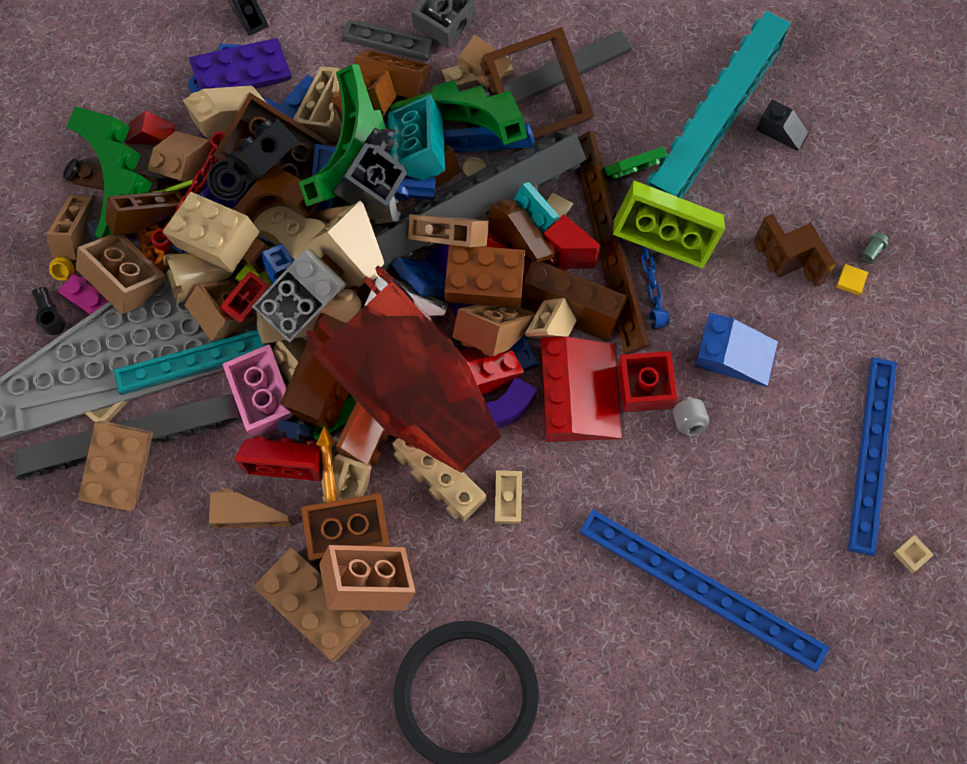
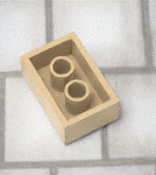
M192 192L189 193L163 230V233L177 248L230 272L234 271L260 233L248 216Z

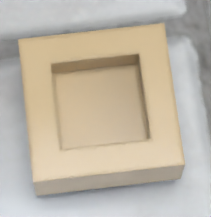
M915 535L910 537L893 553L911 573L918 570L934 555Z

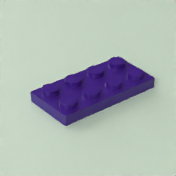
M278 38L189 57V63L199 91L202 89L253 86L256 89L291 79V73Z

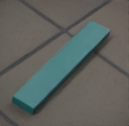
M258 330L114 369L118 393L124 395L221 368L223 363L264 347L266 343H262Z

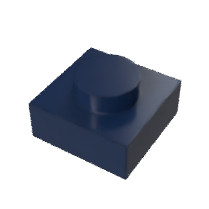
M279 420L277 430L287 432L286 437L301 440L302 435L312 437L314 427Z

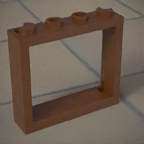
M563 27L484 54L481 58V73L484 77L487 76L490 84L488 85V92L490 96L505 92L494 60L551 41L577 115L532 131L535 140L557 130H564L583 123L594 117Z

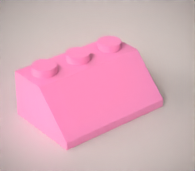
M270 344L222 364L245 429L252 437L264 436L276 431L279 420L288 421L293 416L291 412L280 405L287 388Z

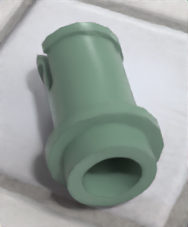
M879 232L872 235L869 244L860 254V258L869 264H873L880 252L888 247V237Z

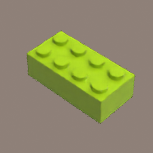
M633 180L614 219L613 235L704 268L725 231L723 214Z

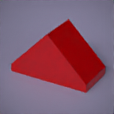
M145 111L129 122L130 129L127 134L126 143L158 145L174 133L175 124Z
M249 271L223 302L220 309L239 323H242L254 310L252 306L271 285L252 271Z

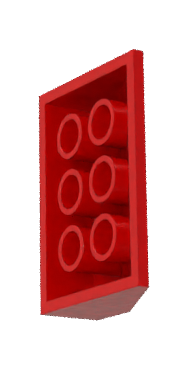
M541 337L540 356L545 442L622 439L614 344L573 337Z

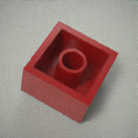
M671 351L620 355L617 367L623 413L673 409L678 398Z

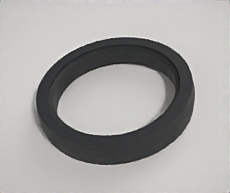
M457 621L447 623L423 635L414 643L403 658L394 685V708L404 736L420 755L434 764L500 763L512 755L525 741L533 727L538 711V681L528 655L507 633L482 622ZM458 639L480 640L498 648L514 665L522 686L521 711L511 731L494 746L474 753L453 752L433 743L419 728L411 707L412 682L421 662L437 647Z

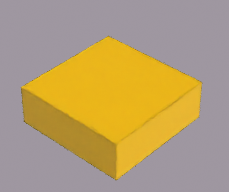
M845 264L836 287L860 296L868 272Z

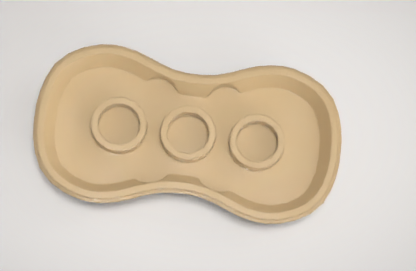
M276 206L262 212L253 224L260 232L257 238L261 239L263 236L276 246L283 244L295 261L303 251L311 249L307 243L328 223L310 217L306 219L287 207Z

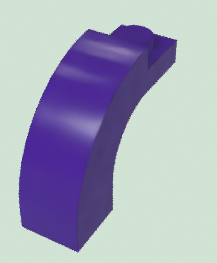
M515 377L507 392L496 401L483 403L468 398L450 404L447 397L446 401L449 409L455 414L462 415L465 413V425L477 429L491 430L503 428L519 420L529 410L535 400L537 388Z

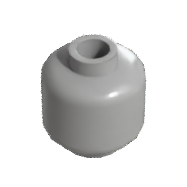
M692 397L682 398L673 409L677 429L688 436L699 435L705 431L709 424V416L704 403L700 399Z

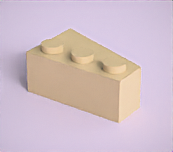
M320 66L293 120L328 142L338 143L342 123L332 96L339 89L336 72L340 69Z

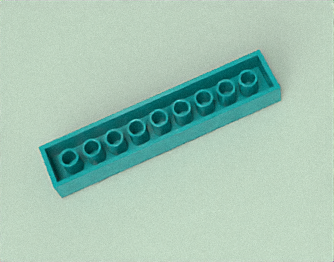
M767 10L761 19L756 18L751 27V34H746L740 43L741 49L733 52L728 62L730 65L728 68L723 67L719 73L718 83L710 86L705 102L700 101L694 112L696 114L695 117L687 120L683 127L684 133L682 136L677 135L671 145L672 151L667 156L662 157L661 163H659V170L657 172L653 171L647 180L648 186L681 199L683 198L780 52L790 27V22Z

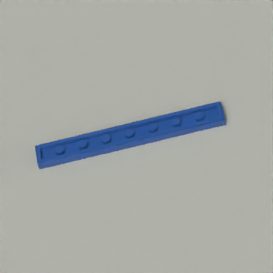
M874 357L870 359L847 551L875 556L897 370V362Z

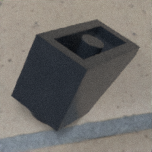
M228 0L234 14L248 36L269 27L256 0Z
M773 99L763 113L756 129L797 151L809 133L793 109Z

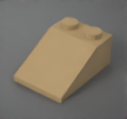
M253 86L202 89L199 92L192 93L183 102L195 125L205 138L210 140L214 133L227 130L246 94L250 92L261 100H265Z

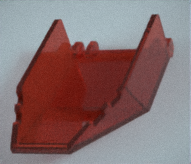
M378 265L374 269L388 285L381 291L376 283L366 276L363 280L376 296L337 333L324 320L320 319L317 322L319 327L330 337L325 344L314 331L309 329L306 334L317 349L313 355L388 434L400 438L414 448L426 452L433 458L462 473L500 439L501 435L465 357L447 334L408 292Z

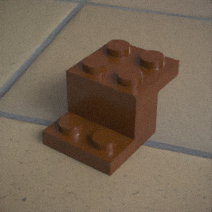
M773 214L764 217L755 236L754 244L757 251L763 252L766 257V265L769 271L775 272L779 278L803 267L805 278L809 282L812 281L815 287L824 284L836 262L812 223L785 234Z

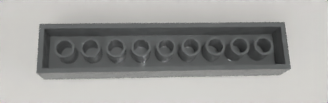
M557 130L535 141L534 147H524L434 194V200L424 199L401 211L398 221L372 226L384 260V264L379 268V271L391 267L396 257L409 258L414 254V250L420 247L427 248L434 244L433 242L408 239L409 214L477 220V217L483 214L489 215L492 203L500 202L503 199L514 200L522 184L530 182L537 190L539 184L558 179L560 177L559 174L564 171L577 169L580 166L579 163L585 161L586 157L576 133Z

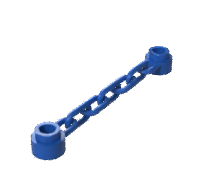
M641 245L643 253L641 256L644 272L647 273L649 281L647 286L648 294L655 308L650 311V320H656L655 324L651 323L653 329L664 328L666 325H669L670 318L668 311H664L661 306L662 293L654 274L656 271L654 257L650 254L649 248ZM650 258L652 267L650 266L647 269L645 260ZM657 288L658 296L653 298L651 289Z

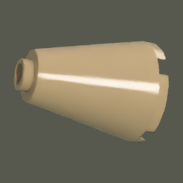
M190 253L167 254L163 256L164 266L169 264L170 267L166 274L174 298H177V303L187 301L197 284L224 281L233 276V272L227 271Z

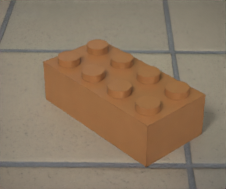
M292 547L253 586L333 663L345 653L371 624L370 620L360 610H327L321 574Z

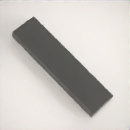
M348 19L341 37L342 41L428 61L434 44L433 39Z

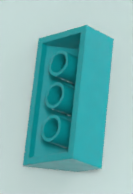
M428 95L389 112L388 128L396 130L392 136V139L396 142L388 154L403 165L407 172L406 176L425 180L429 177H436L441 172H444L443 115L432 96Z

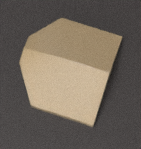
M341 453L337 454L332 458L333 463H331L333 464L336 501L364 496L369 484L372 465ZM322 472L321 482H322V488H323V501L326 502V501H325V489H324V477H323V472Z

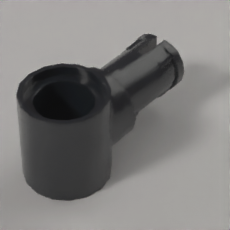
M39 287L40 293H38L37 289H34L32 295L38 307L35 317L37 324L48 335L60 334L64 330L65 321L58 313L56 305L52 304L48 288ZM54 319L51 324H48L50 320Z

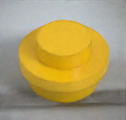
M56 257L49 265L51 276L60 281L68 280L75 271L73 263L65 257Z

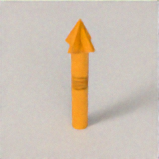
M324 426L316 445L321 447L322 466H324L325 501L331 502L336 501L333 464H331L333 463L331 445L336 442Z

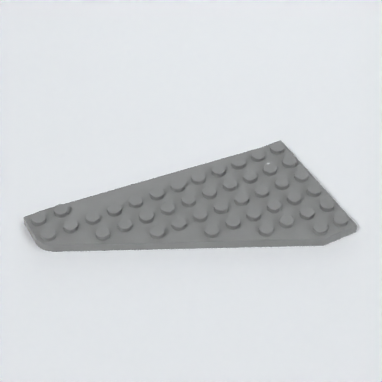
M239 262L236 270L233 271V276L226 280L234 279L239 284L240 282L235 278L245 265ZM169 264L162 271L166 275L165 280L142 306L121 314L110 302H107L0 377V441L85 415L89 411L101 410L121 401L133 400L225 371L221 367L128 394L120 395L118 393L114 369L215 342L211 341L198 322L192 317L184 305L186 301L177 303V298H174L166 274L170 269ZM257 320L234 336L258 330Z

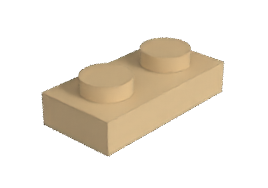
M496 470L495 524H521L522 471Z

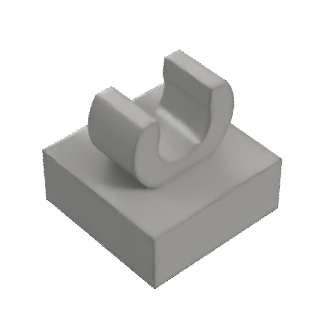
M395 196L392 197L388 206L374 221L375 224L399 220L401 213L397 212L396 203H398V199H395Z

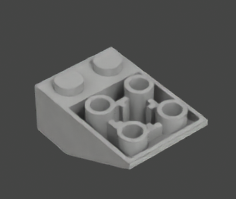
M308 249L300 254L252 307L290 343L348 284L317 254Z

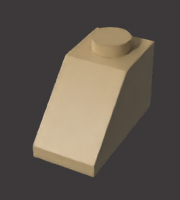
M566 299L544 300L525 333L526 336L533 338L568 337L577 320Z

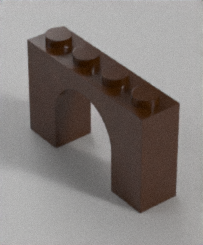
M274 164L256 181L232 210L248 216L252 223L262 212L276 206L287 207L307 219L320 203L306 206L299 182L302 180ZM255 238L240 260V263L260 275L265 270L261 253L268 250L269 247L261 240Z

